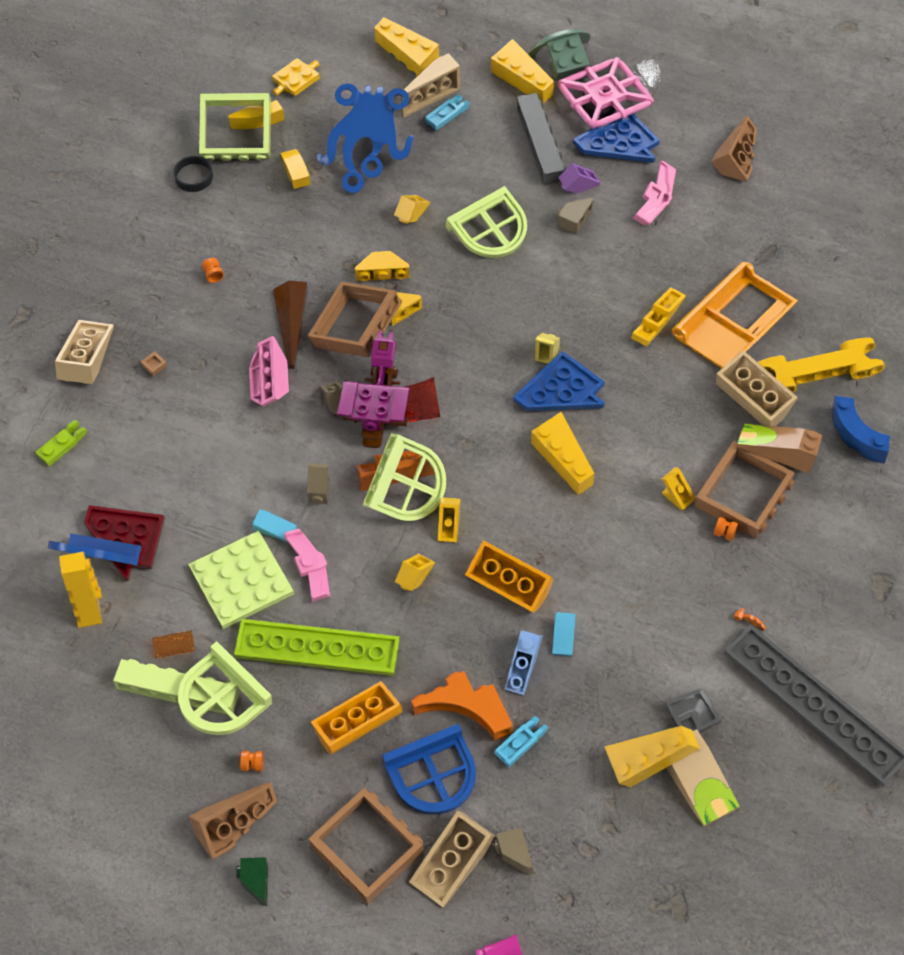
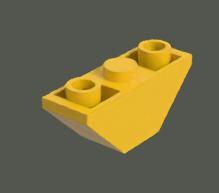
M391 251L372 252L355 267L356 281L410 278L409 264Z

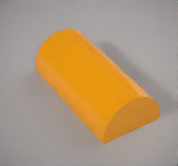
M484 540L465 573L467 577L531 612H536L541 607L553 583V577Z
M380 681L311 721V724L326 751L332 755L402 714L403 711L401 704L383 682Z

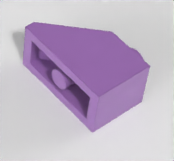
M574 163L558 177L565 191L576 194L601 184L594 171Z

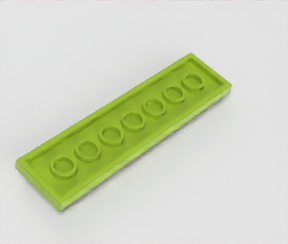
M241 619L234 657L238 659L394 676L400 636Z

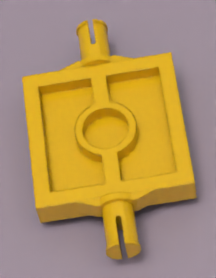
M296 58L272 76L273 81L279 85L272 90L273 94L278 96L285 91L296 96L320 79L319 73L314 70L320 65L319 62L314 60L308 65Z

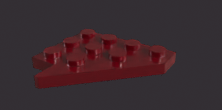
M89 505L84 523L94 538L141 546L137 565L111 561L124 580L129 581L132 567L152 569L165 520L164 515Z

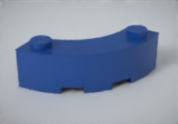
M835 396L832 405V420L843 442L850 449L854 448L860 452L861 456L885 464L889 452L890 435H885L871 429L860 419L855 409L854 398Z

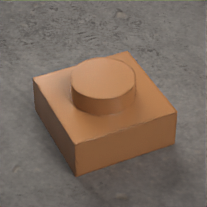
M154 351L141 361V365L154 377L167 367V362Z

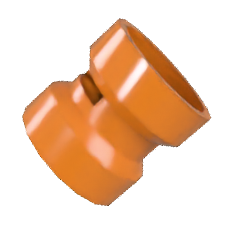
M216 258L206 259L202 263L201 267L203 272L206 273L205 276L209 283H216L222 280L224 273L219 268L220 264Z
M719 517L713 535L718 537L724 536L726 540L733 541L739 523L728 522L725 518Z
M242 750L241 771L254 769L256 772H262L264 752L256 751L255 753H250V751Z

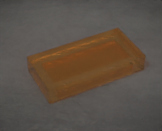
M192 630L152 638L155 658L195 651Z

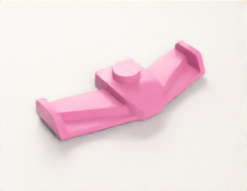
M659 162L656 184L652 181L648 184L642 196L647 202L633 216V219L642 225H650L661 211L669 205L672 199L676 169L666 162Z
M300 529L286 532L284 539L289 542L299 555L295 557L294 561L300 576L308 575L311 602L330 597L326 571L327 562L324 555L315 549Z

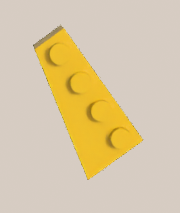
M383 17L374 27L375 42L388 53H392L399 62L402 61L407 69L416 73V76L420 75L434 60L439 58V44Z
M513 39L491 58V72L526 95L537 93L538 98L542 100L543 104L553 96L554 81Z
M562 412L531 431V444L578 495L593 486L594 472Z
M84 552L59 556L61 574L68 591L70 603L74 608V615L77 617L78 628L102 624L99 598H102L101 587L98 585L97 577H95L94 569L91 566L90 558L86 559Z
M683 726L605 746L619 784L633 787L700 749L693 731Z

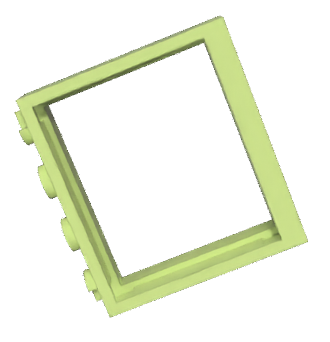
M269 93L200 94L199 154L201 157L210 161L214 159H221L223 161H230L231 159L241 161L256 159L261 161V159L270 158L271 97ZM207 106H264L263 148H206Z

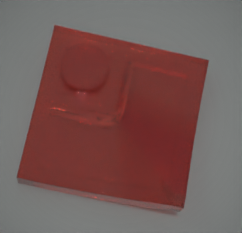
M434 377L417 384L405 386L410 388L404 419H407V422L440 417Z

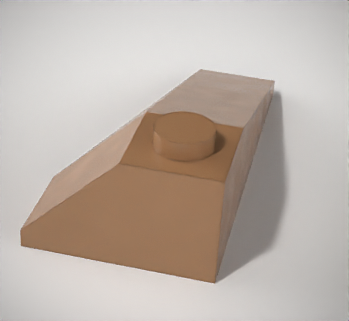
M748 116L743 118L712 159L714 167L721 175L744 182L748 180L752 172L753 166L750 162L754 158L752 146L755 145L757 128Z
M268 782L207 806L190 815L189 820L196 837L211 859H215L231 850L236 845L235 842L250 830L249 827L257 819H261L277 802V798L272 784Z

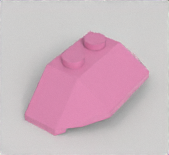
M273 336L257 344V351L249 367L250 399L261 406H266L289 392L287 359Z

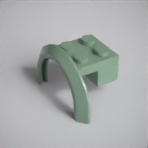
M567 29L553 33L538 41L528 52V55L534 58L541 48L547 46L551 57L549 66L554 80L563 79L584 70L585 67L590 65L583 47L584 43L589 42L590 34L580 29Z

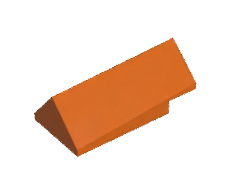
M403 451L395 472L413 479L422 456L412 451ZM383 454L374 455V463L356 465L360 491L369 490ZM425 460L419 478L434 474L433 468L427 460ZM392 479L390 484L399 483V481Z

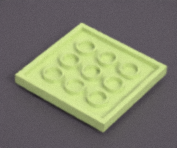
M259 530L188 564L223 629L294 595L292 587Z

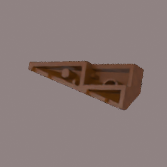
M289 280L274 288L273 293L288 369H294L303 327L302 319L308 286L307 282Z

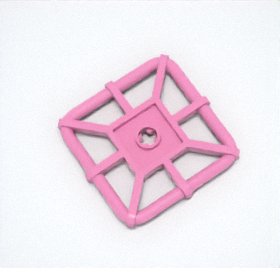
M617 57L592 67H585L584 70L560 79L557 84L562 94L570 102L571 108L576 110L592 129L604 126L618 119L623 120L628 115L652 106L654 101L651 94L641 84L640 78L634 75L627 65ZM611 67L610 73L598 77L595 74L598 71ZM618 67L628 77L620 82L614 76ZM586 76L592 80L587 83L575 82ZM630 85L635 86L641 94L627 92L625 88ZM567 88L584 91L586 95L575 99ZM631 100L641 103L624 109L619 102ZM591 101L596 106L592 119L581 106ZM613 106L617 111L615 114L598 120L601 110Z

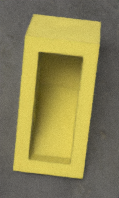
M545 333L538 335L535 345V361L549 364L557 355L560 338Z

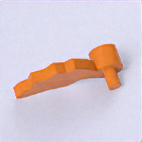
M741 608L740 611L737 610L733 616L737 621L744 619L762 630L766 629V626L757 617L744 614V608Z

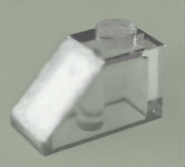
M651 58L636 64L634 75L640 78L641 84L653 98L660 81L661 67Z

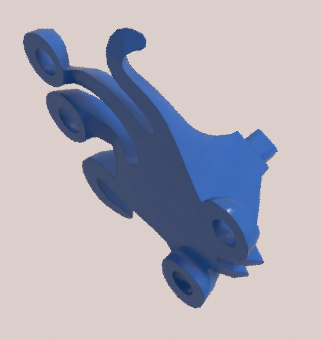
M349 83L342 84L337 88L335 92L337 103L343 106L353 105V108L332 129L327 141V154L323 156L318 153L317 160L322 165L331 164L336 156L338 139L342 134L345 136L343 159L349 172L343 176L342 186L346 191L356 193L364 186V178L356 170L352 161L354 145L362 137L371 138L373 141L372 152L361 164L362 173L367 177L375 178L381 174L383 164L376 156L384 144H388L389 153L396 160H403L409 155L413 136H408L404 149L398 151L394 124V110L405 108L409 103V94L403 89H393L386 96H383L382 87H378L374 95L371 94L370 85L365 87L363 94L353 84ZM342 91H351V97L344 99L341 96ZM396 96H402V103L395 104L393 102ZM371 161L377 163V168L374 171H370L367 168ZM356 177L358 183L355 186H350L348 184L349 178Z

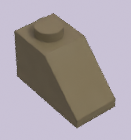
M593 198L566 203L564 208L558 211V227L577 234L593 210Z
M338 381L320 387L329 411L335 415L338 412L343 388Z
M309 463L308 502L318 505L322 503L328 504L331 485L328 464Z
M521 827L496 834V842H493L496 855L500 854L503 862L527 875L533 874V865Z

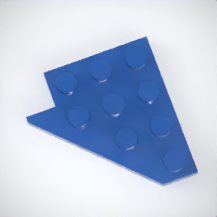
M634 114L628 115L623 120L618 119L604 126L590 129L573 139V144L584 155L650 163L655 162V156L649 150L658 146L660 142Z
M561 351L513 396V401L526 411L603 408L605 402L595 396V394L604 387L605 382L564 351Z

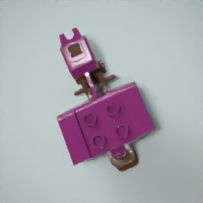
M379 331L377 338L373 340L371 353V376L373 378H364V381L372 382L373 384L344 381L337 415L343 416V420L354 421V423L359 421L362 423L363 445L369 448L381 447L385 424L392 425V427L396 425L407 427V419H404L410 388L392 386L401 384L400 381H394V378L398 377V367L393 365L397 343L394 341V332H390L389 336L384 338L383 331Z

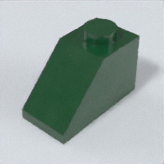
M240 858V865L236 867L237 879H240L242 886L262 906H267V858Z

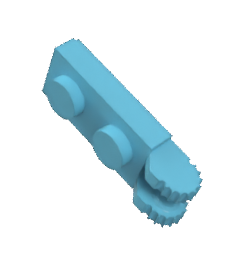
M456 95V97L447 100L425 116V122L437 131L461 112L463 113L467 110L470 103L467 100L461 103L463 100L462 96Z
M534 716L525 725L523 724L494 751V754L506 766H512L547 732L548 727L546 725L541 726L535 733L531 731L539 721L537 716Z

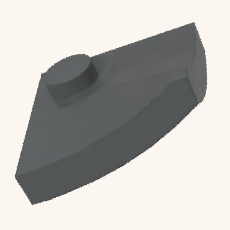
M702 689L686 693L665 702V706L677 727L683 726L692 731L698 730L701 733L721 723L719 715Z

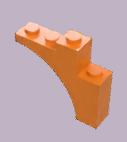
M465 671L450 674L446 678L445 687H437L432 692L417 695L411 700V708L414 715L430 711H450L467 716L479 723L491 735L494 741L513 734V724L494 685H483L474 691Z

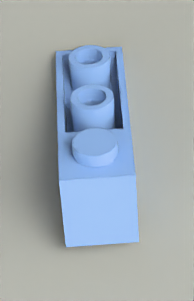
M521 630L505 690L522 695L525 694L543 638L542 635Z

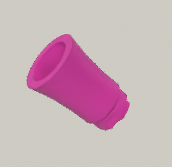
M517 934L483 946L484 949L475 950L476 955H522Z

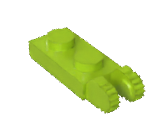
M73 420L65 429L60 431L35 453L44 463L51 466L78 444L77 442L87 434V429L81 427L77 430L80 423L77 420Z

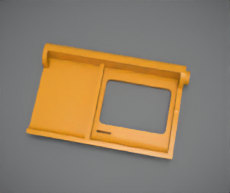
M741 262L672 328V334L678 341L722 369L743 350L748 352L798 300L756 275L754 267L750 263ZM747 285H753L774 298L776 302L750 328L744 329L722 315L720 311Z

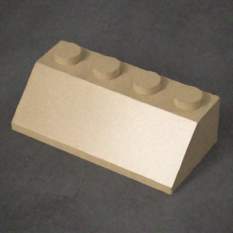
M744 350L716 373V384L765 426H777L798 399L795 394Z

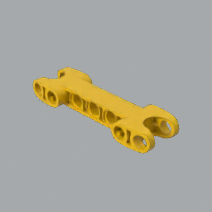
M872 338L848 340L840 345L839 351L789 362L782 355L757 362L792 393L797 390V385L849 373L854 380H859L876 375L885 368L882 360L870 359L865 356L866 353L873 350L876 346Z

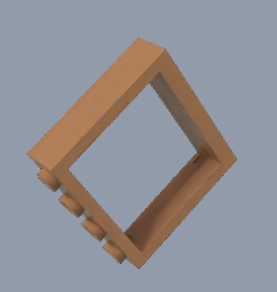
M341 282L311 329L308 337L314 348L369 358L372 353L373 340L377 338L379 331H383L384 334L402 302L395 290ZM349 298L381 304L359 342L327 336Z
M733 441L696 496L694 507L717 519L722 517L728 522L739 523L738 530L756 539L760 532H765L768 526L766 523L768 519L772 520L777 512V505H782L786 498V491H791L795 483L793 480L795 472L768 458L736 447L737 442ZM736 457L782 480V483L756 522L710 499L713 491Z
M363 788L308 840L310 847L369 904L423 853V841L417 834L412 835L408 831L409 828L401 819L398 821L393 816V811L387 805L383 806L378 802L379 798L374 792H368ZM365 801L412 846L370 887L322 841Z

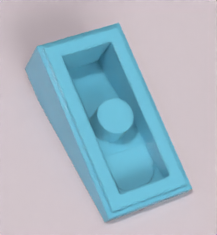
M259 509L253 522V530L255 532L259 530L261 534L286 542L288 541L284 539V534L297 528V525Z
M556 612L552 655L572 656L575 614Z

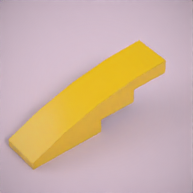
M670 287L653 304L652 310L643 318L642 324L632 333L631 339L647 347L668 323L684 301L686 295Z

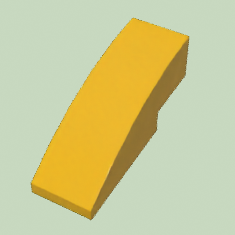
M277 100L271 102V125L284 121L283 108ZM248 106L228 115L230 128L254 129L264 127V106Z
M294 149L280 153L293 188L297 189L311 185L309 173L298 150Z

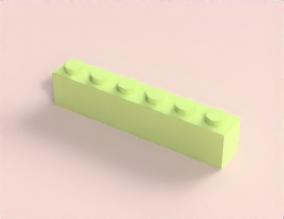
M121 659L113 681L118 690L179 704L178 691L185 674L172 668L162 669L154 664L145 665L133 659L128 661ZM198 677L214 695L229 683V681L219 682L211 677ZM194 682L189 693V703L191 707L199 708L210 697ZM238 687L220 700L232 713H234L240 695ZM217 704L209 709V711L226 714Z

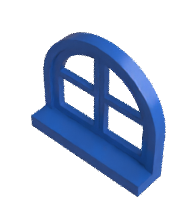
M70 533L68 544L49 541L48 549L67 553L84 552L85 556L132 565L138 564L141 546L72 533Z
M459 723L382 755L383 764L399 798L409 808L419 813L440 815L451 812L460 807L473 791L476 780L475 763L462 736V729ZM455 746L463 765L439 775L430 756ZM423 759L432 778L407 788L398 769ZM465 770V780L461 789L452 798H449L442 779ZM434 783L443 802H425L416 798L410 792Z

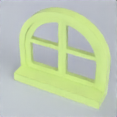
M504 186L448 217L445 227L449 232L453 230L463 245L471 252L482 257L500 258L513 253L521 246L527 231V219L520 205ZM505 202L514 215L496 225L486 211ZM480 215L490 229L471 238L462 225ZM516 219L518 231L514 239L509 243L499 228ZM493 232L503 246L490 248L482 246L476 241Z
M391 433L363 506L404 521H413L426 517L437 508L445 493L446 473L441 460L431 449L403 436ZM404 448L422 456L413 480L395 472ZM425 460L430 463L434 471V489L417 482ZM392 479L410 486L401 510L383 503ZM414 488L431 495L430 499L423 506L415 510L406 511Z
M217 641L211 646V653L185 674L178 691L179 707L185 720L195 729L211 735L234 733L244 728L272 705L271 694ZM214 664L231 680L215 695L198 679L199 676ZM194 682L210 697L209 700L195 711H193L189 703V693ZM236 687L254 703L239 717L235 716L220 701ZM217 704L232 720L224 723H213L200 717Z

